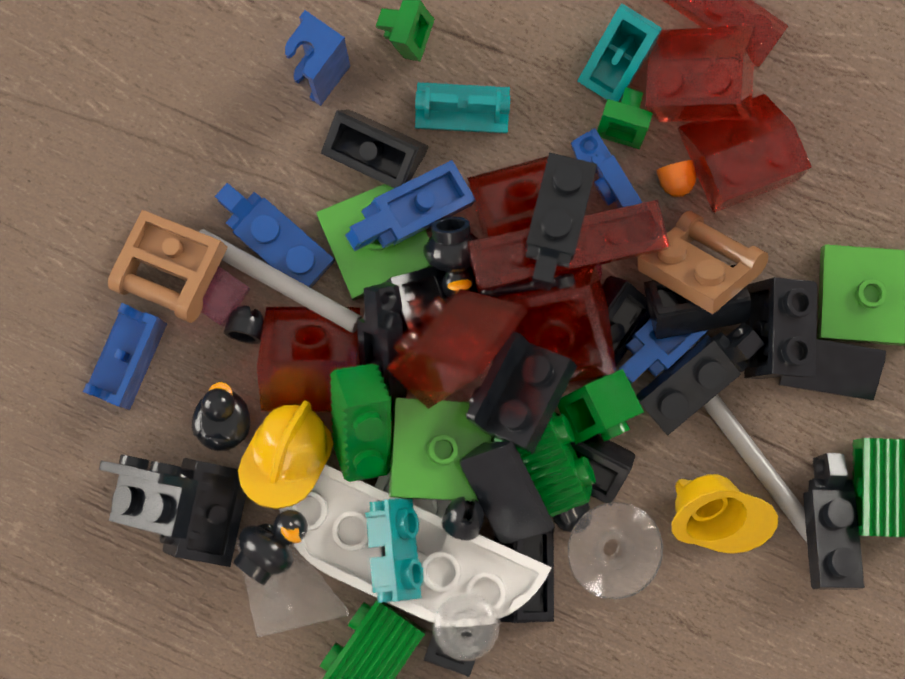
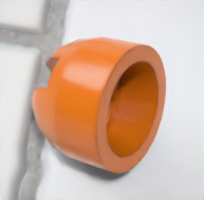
M693 160L673 163L656 170L661 188L673 197H683L690 193L697 179Z

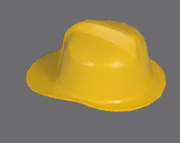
M304 400L300 406L283 405L270 412L255 432L242 456L238 469L240 486L247 497L260 506L280 509L292 507L304 500L316 485L331 455L333 447L331 432L319 416L312 411L309 401Z
M707 474L694 480L679 479L675 484L677 493L675 500L676 515L672 520L671 532L679 541L695 544L717 552L734 554L748 552L763 545L773 536L778 527V514L771 504L760 498L740 492L728 478L722 475Z

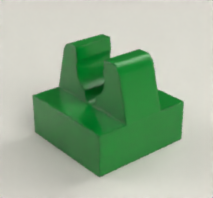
M402 0L399 10L381 9L375 27L385 30L384 38L392 43L404 59L421 62L435 19L421 0Z
M625 87L620 102L607 99L597 128L601 138L640 149L653 112L640 109L644 92Z

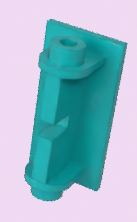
M417 82L415 129L508 134L510 87Z
M384 499V501L369 502L370 512L365 513L369 548L385 546L386 556L370 558L372 593H377L378 603L422 598L421 586L424 573L423 567L418 560L416 536L419 530V521L413 509V499Z

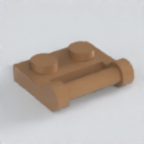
M142 210L110 272L108 287L119 294L126 295L132 293L173 310L177 318L192 323L199 317L202 311L203 297L228 246L221 240ZM140 263L185 280L186 283L181 293L137 276L136 271Z
M686 211L681 215L672 230L638 256V271L714 314L762 273L769 256L767 252L756 246L748 248L704 224V218L692 211ZM696 240L737 263V265L731 267L690 243Z

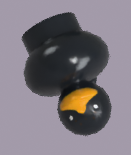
M462 217L441 218L431 225L432 236L424 245L423 252L430 265L446 272L442 278L443 292L448 298L461 301L468 298L474 291V278L467 270L479 261L482 246L478 237L471 233L469 220Z
M217 382L210 387L209 391L200 399L195 407L191 426L193 435L197 437L202 445L210 450L228 451L246 439L251 423L250 413L247 404L241 396L233 392L228 384Z
M286 510L276 517L273 525L266 523L245 527L239 535L241 552L233 563L245 574L262 585H265L272 575L285 573L291 568L294 561L288 545L300 543L308 531L306 518L296 510Z

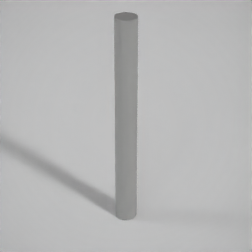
M205 229L199 231L221 240L228 246L222 261L351 333L357 330V320L362 319L361 315Z
M717 394L703 407L807 543L804 507Z

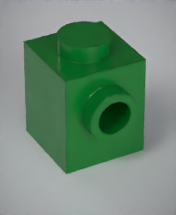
M623 369L561 397L557 405L560 413L564 414L571 424L575 436V444L599 433L604 442L630 430L627 420L644 412Z

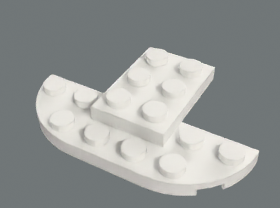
M491 436V442H494L493 436ZM325 465L316 485L304 500L292 507L279 509L280 513L286 510H296L306 518L308 531L300 543L293 545L309 563L331 577L377 597V593H372L370 558L386 556L385 546L369 548L365 513L370 512L369 502L384 501V499H413V509L419 521V530L416 536L418 560L423 567L424 573L421 586L422 598L387 603L427 621L445 626L468 627L482 625L511 614L525 604L539 590L552 568L481 535L467 541L450 536L443 529L441 522L445 510L452 500L389 497L390 473L379 477L374 487L360 480L348 482L344 479L341 471Z

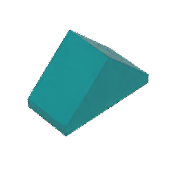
M621 3L577 82L606 100L610 99L619 102L625 87H629L653 50L662 28Z

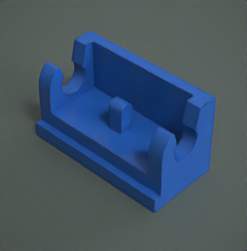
M304 10L299 17L301 24L286 43L285 55L290 59L296 54L297 48L303 45L305 56L295 68L294 81L298 84L304 79V76L308 78L312 91L310 99L321 106L350 68V61L345 37Z
M121 303L117 311L119 314L83 392L130 410L167 323L157 316L147 312L143 313Z

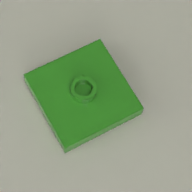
M386 184L316 212L353 300L364 296L363 288L383 283L391 277L433 267L428 263L423 252L424 245L429 240L426 230L396 245L391 244L383 248L380 242L376 240L355 252L347 240L345 234L351 230L350 227L365 219L361 211L369 206L374 198L394 189Z
M826 244L821 247L817 339L905 346V250Z
M408 398L394 399L389 497L454 500L458 497H465V501L477 500L460 466V460L483 442H491V435L484 433L466 418L470 402Z

